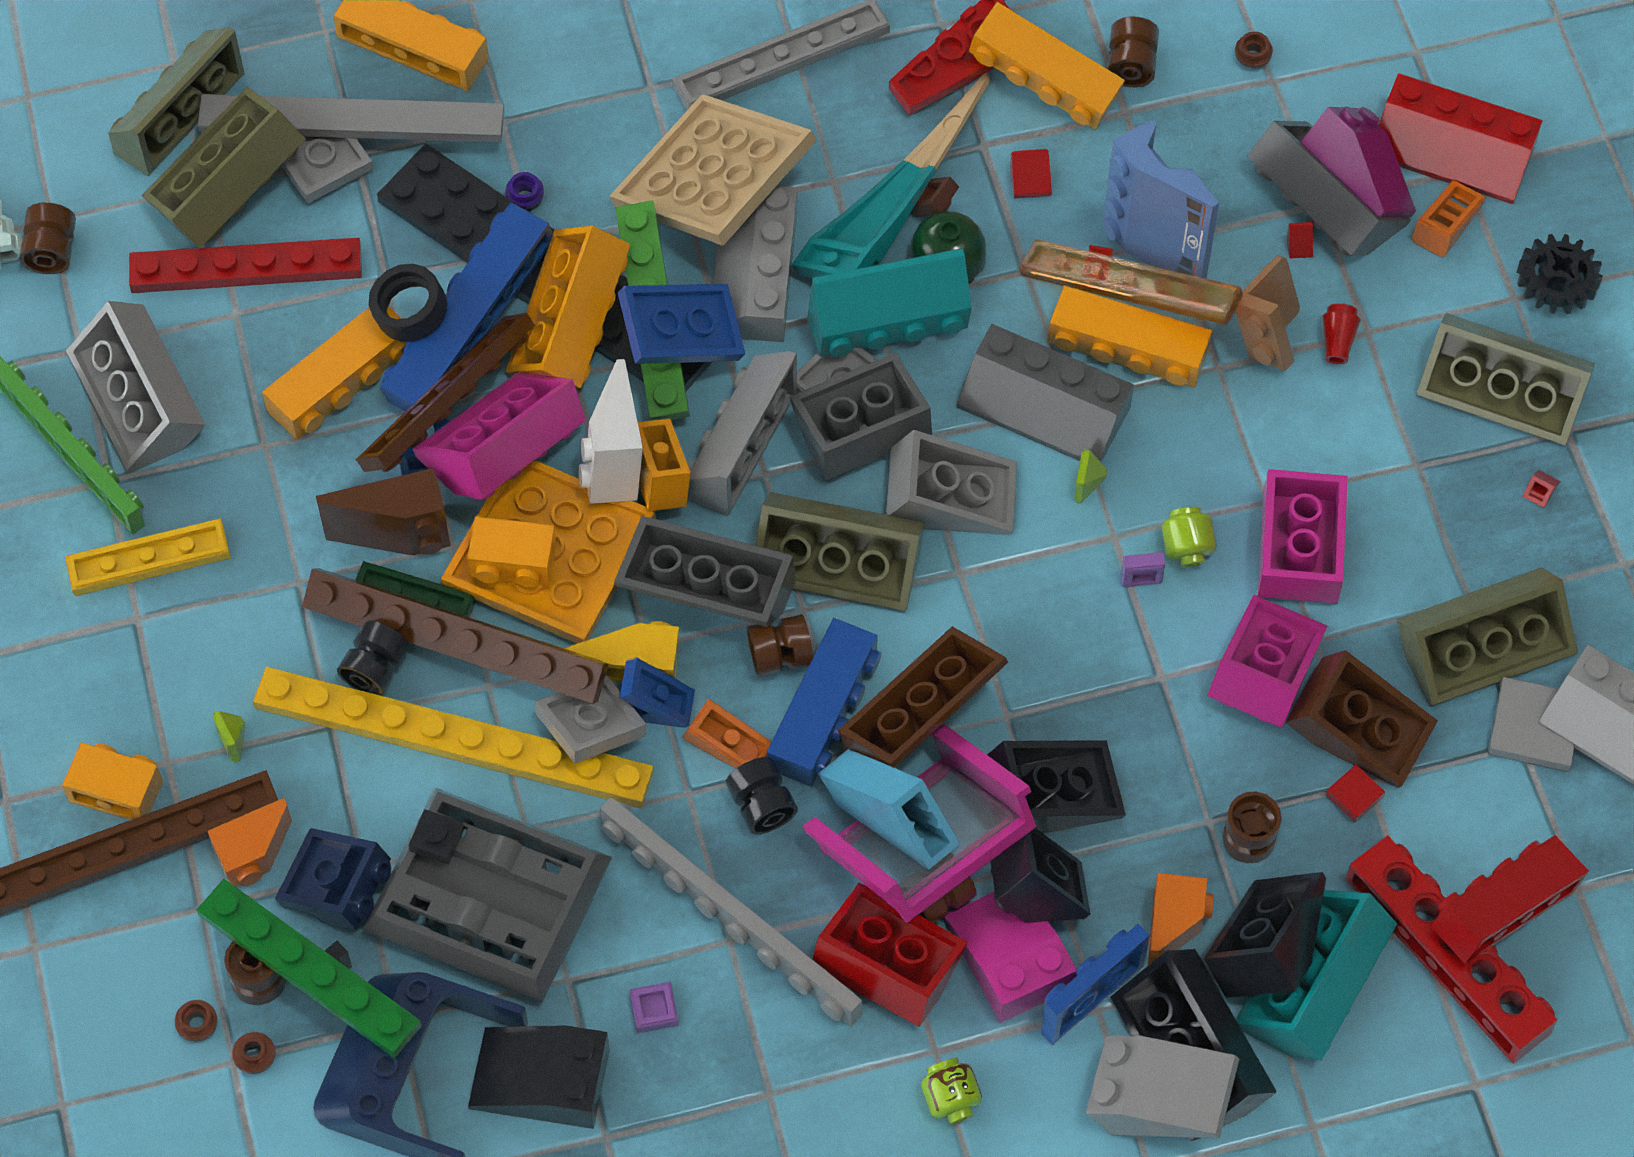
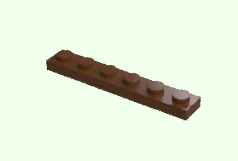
M522 313L504 316L355 459L364 472L377 470L387 472L395 468L402 461L401 455L408 448L421 443L428 435L426 431L434 423L444 420L452 413L451 406L455 402L473 393L477 388L476 382L482 376L495 371L502 364L500 359L507 352L517 349L526 341L524 336L535 326L529 315Z

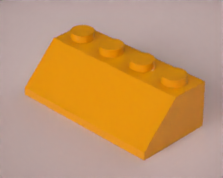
M593 225L554 230L526 310L535 326L524 336L526 341L512 351L505 373L512 376L520 372L573 379L575 388L582 387V384L590 374L591 366L589 363L594 349L600 343L603 336L602 326L607 311L614 304L616 296L614 291L619 276L624 272L628 263L629 243Z

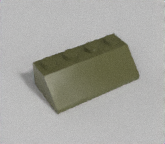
M228 27L207 30L196 41H191L186 46L183 55L172 66H168L163 70L159 80L149 91L143 92L137 98L131 110L124 117L118 118L113 123L108 135L116 156L149 176L198 124L201 95H225L245 73L236 32Z
M246 87L141 196L200 249L206 242L216 237L219 229L232 215L237 214L243 209L246 201L258 188L270 181L272 174L285 160L290 159L296 154L299 146L306 138L276 107Z
M1446 313L1440 323L1416 395L1566 446L1595 363Z
M770 492L762 504L756 546L793 555L796 576L793 589L906 611L919 561L925 522Z
M1543 567L1397 619L1405 657L1429 704L1432 706L1502 681L1503 677L1511 678L1578 653L1563 580Z

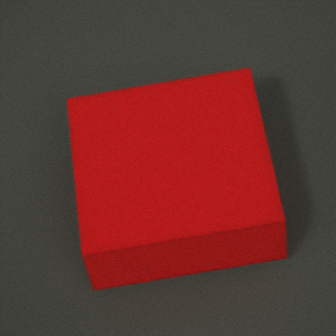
M1356 764L1329 787L1326 792V796L1355 823L1383 799L1385 791Z

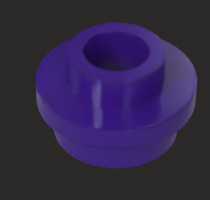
M529 172L515 174L506 186V197L523 209L537 206L544 196L542 182ZM522 191H529V192H531V193L525 194V195L519 194V193L522 192Z

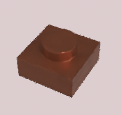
M951 177L932 178L911 212L916 217H923L946 211L950 207L951 198L959 186Z

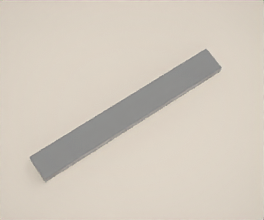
M202 94L198 119L199 133H202L238 95ZM261 96L276 107L303 136L502 142L504 103Z

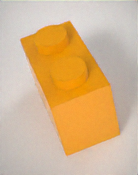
M671 419L638 422L643 447L639 488L648 512L686 507L691 472Z
M475 516L467 556L470 577L477 578L486 583H495L501 580L516 582L524 587L549 586L557 545L555 525Z
M81 742L62 786L68 801L71 803L132 820L150 813L162 786L163 779L158 765L146 756L135 754L133 757L119 754L114 748L106 744L96 743L92 746Z

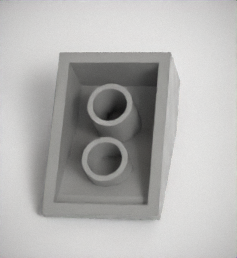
M913 430L891 447L886 515L925 522L924 529L1009 535L1013 532L1017 461Z
M1106 1036L1085 1114L1111 1135L1220 1138L1239 1058L1232 1054L1144 1036Z

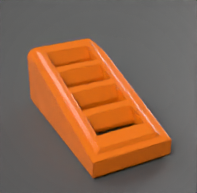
M1453 180L1417 220L1412 241L1430 252L1444 257L1482 207L1486 197ZM1451 198H1453V199H1455V200L1461 202L1462 204H1464V205H1466V206H1468V207H1467V208L1463 207L1462 205H1460V204H1458V203L1452 201Z

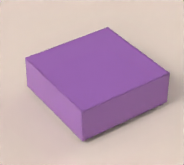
M1163 552L1123 556L1121 569L1122 585L1132 587L1161 584L1165 569Z
M671 982L629 989L637 1033L679 1026Z

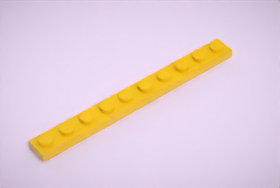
M267 666L253 699L254 708L607 800L612 797L619 803L643 808L654 774V766L606 753L598 754L574 764L555 740Z

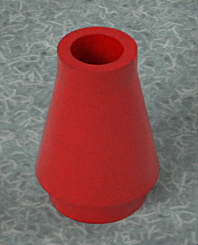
M1331 304L1327 307L1326 313L1322 315L1326 349L1325 360L1329 363L1345 364L1348 362L1349 353L1361 321L1357 316V308L1351 305Z

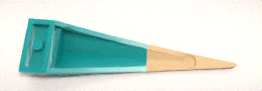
M987 72L976 81L946 117L902 162L857 202L811 236L791 264L797 275L814 278L880 264L989 85L990 78Z

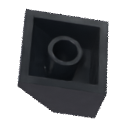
M1034 828L990 861V871L995 891L994 899L1004 912L1013 913L1024 922L1085 919L1091 914L1082 862L1037 828Z

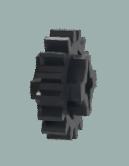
M1548 234L1545 244L1538 238L1535 239L1532 249H1524L1516 272L1520 274L1517 282L1518 287H1526L1524 298H1537L1535 307L1538 309L1544 304L1550 305L1551 314H1555L1557 307H1563L1566 314H1571L1574 304L1581 310L1584 309L1588 299H1595L1603 275L1599 274L1602 266L1601 261H1592L1595 250L1583 251V240L1580 239L1575 244H1571L1567 234H1564L1561 241H1556L1553 234ZM1536 264L1539 265L1538 272L1540 273V274L1537 275V276H1536V273H1535V266H1536ZM1581 272L1584 276L1583 284L1580 283L1581 276L1579 273Z

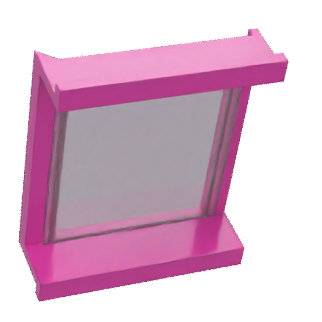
M944 723L932 733L941 759L917 776V778L924 781L960 845L928 870L858 820L838 835L816 817L802 826L804 832L818 842L825 856L829 855L895 908L906 923L1037 827L1025 798L1031 792L1029 785Z

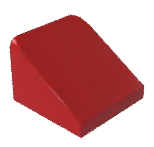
M1048 149L1013 151L1010 157V172L1014 198L1052 196Z

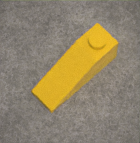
M653 621L649 624L637 623L564 649L609 663L606 675L612 682L622 683L626 661L634 658H639L676 679L680 650L679 627L671 626L669 623L662 621Z

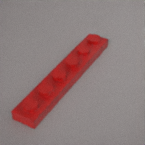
M360 237L129 253V286L131 293L362 278Z

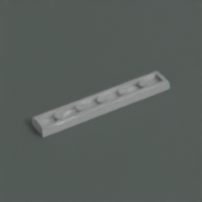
M866 0L672 78V84L687 111L701 94L719 100L727 99L890 33V24L875 0Z

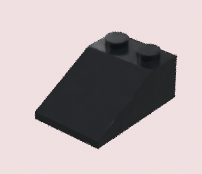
M1107 740L1002 741L987 754L1029 785L1031 792L1025 798L1037 826L1036 828L1043 834L1122 819L1126 816ZM990 802L996 827L1010 816Z
M1323 872L1254 880L1204 958L1226 998L1254 997L1271 993L1287 994L1299 987L1301 980L1312 964L1326 877Z
M567 1025L485 1027L468 1108L470 1110L594 1129L610 1051L608 1033Z

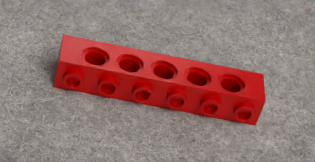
M1387 835L1350 863L1345 880L1356 892L1370 893L1396 921L1397 925L1393 931L1394 934L1513 1064L1551 1035L1557 1022L1553 1008L1544 998L1536 997L1526 986L1525 978L1521 972L1514 966H1508L1498 956L1495 945L1466 964L1453 951L1445 947L1444 941L1431 928L1441 913L1437 908L1445 899L1441 894L1439 884L1431 875L1423 874L1413 863V857L1406 847L1400 843L1395 844ZM1398 880L1407 889L1395 890L1388 884V881ZM1420 910L1427 911L1433 915L1434 920H1422L1417 916L1416 912ZM1483 972L1489 976L1491 982L1481 983L1473 977L1472 973ZM1511 1003L1518 1008L1520 1013L1509 1014L1502 1009L1500 1004Z

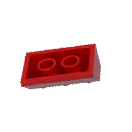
M858 882L819 935L812 960L844 986L920 1027L941 997L968 942L920 915L906 923L895 908L869 887Z

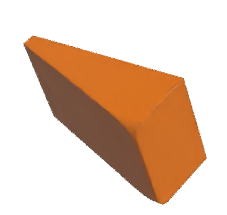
M709 698L682 736V738L734 768H738L753 759L767 757V750L772 742Z

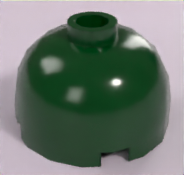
M943 211L929 216L919 224L911 240L910 259L963 248L968 283L971 284L974 281V277L980 271L982 272L985 267L986 241L981 228L971 218L959 212Z

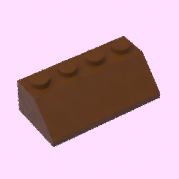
M952 626L838 730L846 749L853 750L895 768L1008 663L1007 658Z

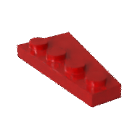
M980 0L973 7L969 6L949 30H943L925 52L921 51L889 80V90L909 116L977 79L984 73L995 69L993 66L988 67L977 61L974 55L969 52L975 33L997 2L1010 9L1004 0Z

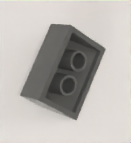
M896 352L790 396V402L809 453L826 481L891 454V447L913 430L932 435L931 408Z

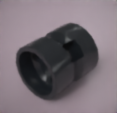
M366 621L353 641L355 649L347 651L337 668V674L344 682L356 690L382 696L394 676L391 669H397L410 649V645L400 633L391 627L376 621Z
M761 757L742 764L730 773L725 780L734 802L742 806L740 809L741 815L749 831L754 835L769 833L788 823L798 812V807L789 789L781 786L783 778L770 757Z

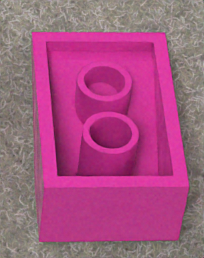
M1253 594L1220 661L1207 696L1220 701L1226 706L1234 707L1253 715L1263 722L1282 728L1324 636L1327 625Z
M995 892L949 912L944 917V920L951 933L968 942L963 955L996 1017L1002 1023L1045 1003V997L1056 985L1062 982L1067 985L1077 976L1075 974L1077 968L1058 934L1048 921L1024 922L1015 914L1004 912L997 905L994 899Z

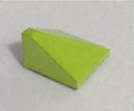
M1084 449V452L1081 454L1074 495L1077 503H1082L1106 479L1107 468L1090 450Z
M223 711L214 712L212 717L217 733L231 761L236 763L241 760L245 722L242 716Z

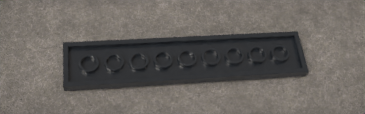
M426 143L377 193L380 204L467 263L469 262V255L473 247L478 242L482 243L490 232V226L495 216L499 212H504L510 202L517 205ZM546 253L516 294L517 297L528 304ZM621 274L614 291L616 295L614 304L607 311L602 326L603 336L595 350L616 363L617 359H625L627 371L644 382L641 364H635L618 296V292L622 287L628 286L627 278ZM712 362L681 363L686 391Z

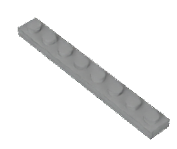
M612 797L600 807L601 828L612 841L618 844L623 841L633 850L632 854L638 862L646 868L650 869L653 866L664 875V881L671 889L679 894L683 891L695 900V906L703 915L710 919L715 916L726 925L727 933L740 944L747 942L757 950L758 958L772 970L778 967L788 975L790 984L799 993L805 996L810 993L820 1001V1007L831 1019L837 1022L842 1019L851 1027L861 1017L862 999Z

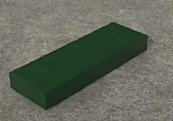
M363 561L355 579L469 618L476 603L475 598L468 593Z

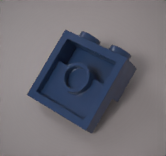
M310 828L275 900L282 907L315 914L323 923L356 930L360 921L368 919L374 908L372 897L378 884L386 883L390 877L391 858L377 842Z

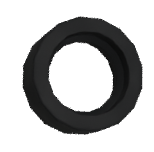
M413 263L400 264L386 270L375 280L369 292L368 306L376 323L387 336L401 342L417 341L430 335L441 325L447 313V298L436 276L426 267ZM419 286L428 290L429 298L425 306L417 314L402 319L391 318L388 315L387 308L392 298L400 291L409 287Z

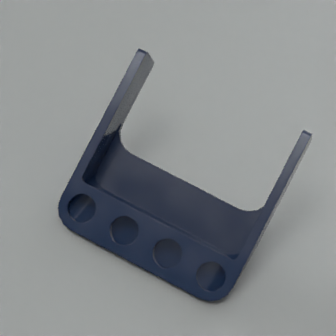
M408 972L374 976L368 983L421 1021L422 1027L394 1059L347 1025L314 1101L313 1109L316 1119L328 1129L408 1157H466L465 1153L460 1150L398 1128L392 1118L395 1103L434 1012L440 1003L509 1027L528 1025L526 1008L428 973Z

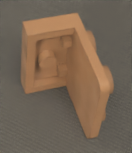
M1277 255L1238 294L1233 301V305L1249 358L1257 360L1263 365H1270L1286 371L1294 362L1285 327L1299 313L1300 305L1288 261L1285 257Z

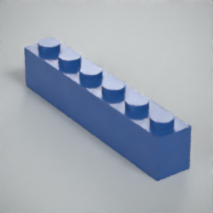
M511 202L504 212H499L495 216L490 226V232L482 243L478 242L473 247L467 265L461 273H456L448 284L447 293L445 294L447 298V313L441 325L430 335L420 340L406 342L404 354L397 364L391 365L384 373L381 388L389 403L403 411L409 409L494 327L548 250L553 235L548 222Z

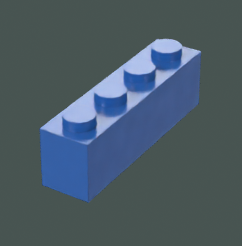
M833 617L767 750V757L773 759L781 775L812 787L818 773L831 763L833 754L829 751L834 740L838 742L842 740L838 730L849 721L846 716L850 707L857 708L865 691V685H862L867 673L873 675L880 662L882 652L877 651L878 635Z

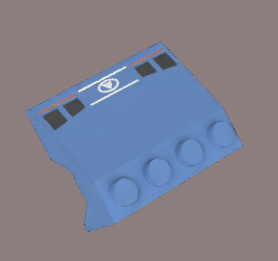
M1150 119L1113 140L1102 227L1108 238L1112 241L1116 240L1125 252L1200 289L1206 285L1219 202L1192 169L1169 168L1153 149L1156 123Z

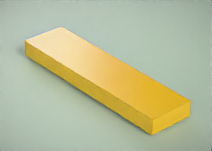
M221 518L65 556L74 597L231 559Z

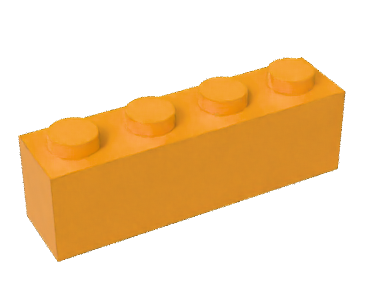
M343 0L333 15L338 38L467 92L489 59L487 39L480 32L473 28H463L451 23L442 15H432L420 10L408 1Z
M999 2L994 5L975 33L969 52L981 64L988 67L993 66L1006 74V77L1012 83L1029 88L1037 93L1039 98L1046 104L1060 107L1068 112L1077 123L1089 125L1095 130L1119 96L1125 81Z
M1064 285L1049 323L1047 343L1054 344L1064 351H1077L1090 355L1095 360L1103 363L1113 362L1129 367V369L1139 374L1148 373L1165 378L1174 385H1188L1195 388L1209 351L1212 330Z
M388 306L387 313L391 318L402 319ZM368 307L262 391L266 411L290 435L298 440L306 433H312L318 429L323 419L333 411L348 405L353 395L363 387L374 384L381 377L383 371L399 361L404 354L406 342L391 339L376 323Z

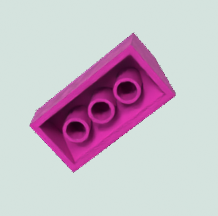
M517 372L413 448L415 456L428 469L434 468L435 476L454 495L482 500L492 496L496 491L495 489L507 480L520 475L522 469L532 461L545 456L548 452L547 450L557 442L570 437L573 434V430L583 424L586 418L573 379Z

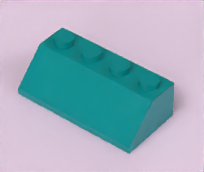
M963 248L814 277L812 279L807 320L819 356L841 357L849 354L854 348L860 347L875 350L891 343L901 341L916 342L926 336L941 333L950 335L968 328L972 306Z
M1324 890L1312 964L1301 980V984L1295 991L1287 994L1271 993L1249 997L1236 1019L1242 1031L1291 1057L1322 1061L1345 1017L1349 1014L1350 1008L1361 988L1367 981L1382 950L1387 945L1397 925L1396 921L1370 893Z

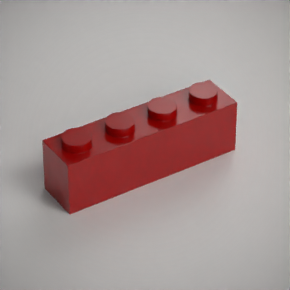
M1556 835L1542 844L1536 840L1529 844L1515 861L1509 857L1501 862L1494 869L1490 877L1486 878L1483 874L1478 876L1467 886L1463 894L1459 895L1457 892H1453L1439 904L1437 909L1441 913L1431 928L1466 964L1572 895L1589 870Z

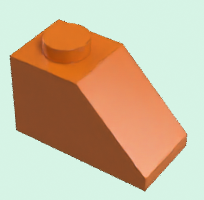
M284 798L207 831L226 878L235 887L238 885H251L260 880L263 874L270 872L292 822Z
M1157 873L1147 966L1167 950H1178L1201 933L1204 918L1211 919L1214 894L1206 893L1207 878Z

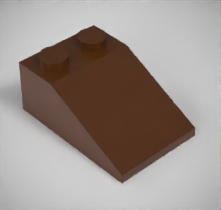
M434 468L316 496L326 540L407 555L420 553L425 555L434 554L442 548L451 546L444 506Z
M1344 650L1321 658L1285 723L1315 746L1352 765L1356 764L1362 770L1398 788L1402 787L1438 720L1348 651Z

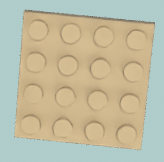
M701 94L609 197L614 207L653 200L658 223L724 246L816 142V138L810 129Z

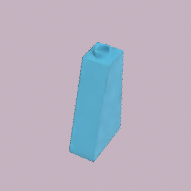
M847 749L818 773L837 806L924 868L931 869L960 845L922 779L850 749Z

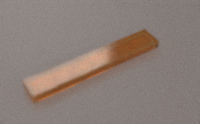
M1039 239L1034 240L1019 266L1021 275L1024 277L1061 286L1065 285L1082 291L1223 325H1228L1243 297L1242 289L1239 286Z

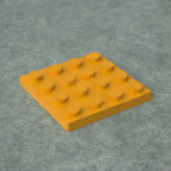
M534 460L522 469L520 475L507 480L496 488L495 493L486 499L477 516L555 525L557 545L550 585L524 587L516 582L499 580L495 583H486L477 578L470 577L467 556L474 522L442 575L441 583L442 585L472 595L476 601L578 644L590 639L618 588L615 586L614 581L641 516L656 519V511L648 512L647 507L633 501L590 504L587 488L580 487L579 478Z

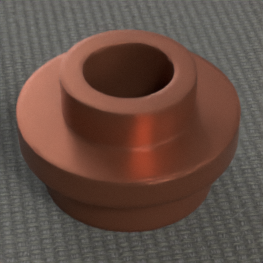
M1248 32L1236 43L1235 56L1244 66L1259 68L1266 65L1272 57V44L1260 32ZM1253 50L1257 51L1258 53H1251L1249 51Z
M203 1000L186 1002L178 1009L175 1015L177 1032L184 1039L193 1042L202 1041L210 1037L218 1023L215 1009ZM195 1017H202L204 1019L203 1024L199 1027H191L189 1023Z
M246 1033L233 1046V1060L236 1066L245 1073L258 1074L264 1072L272 1065L275 1059L274 1044L263 1033ZM252 1046L261 1048L260 1053L255 1057L246 1055V1051Z

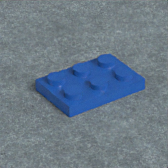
M728 284L623 286L618 292L635 364L739 361L745 355Z
M1139 924L1134 926L1128 933L1124 929L1119 931L1108 942L1106 946L1107 951L1097 959L1094 956L1089 957L1079 966L1075 973L1077 976L1067 985L1063 982L1059 983L1045 997L1046 1003L1043 1012L1041 1034L1052 1045L1144 967L1150 935Z

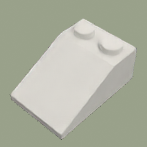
M625 359L616 360L589 420L588 438L581 439V454L585 464H579V482L581 488H587L590 504L635 501L638 497L643 447Z

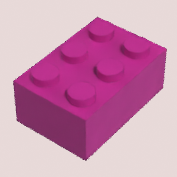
M1268 469L1263 490L1257 596L1338 604L1344 573L1348 476Z

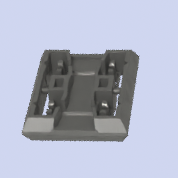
M434 788L424 809L462 821L464 829L467 831L464 837L461 836L448 865L410 852L408 845L421 818L420 816L363 930L543 1003L556 973L563 963L593 901L597 888L610 864L611 856L441 789ZM546 861L562 867L559 874L548 871ZM425 902L430 903L427 911L418 907L422 908ZM399 908H405L409 917L413 919H418L420 915L427 917L425 922L433 927H436L438 922L447 925L449 937L397 916ZM510 937L516 941L519 939L525 941L523 948L520 949L511 945ZM491 943L500 946L503 955L513 957L514 953L520 954V961L528 965L531 964L532 960H535L532 969L487 952Z

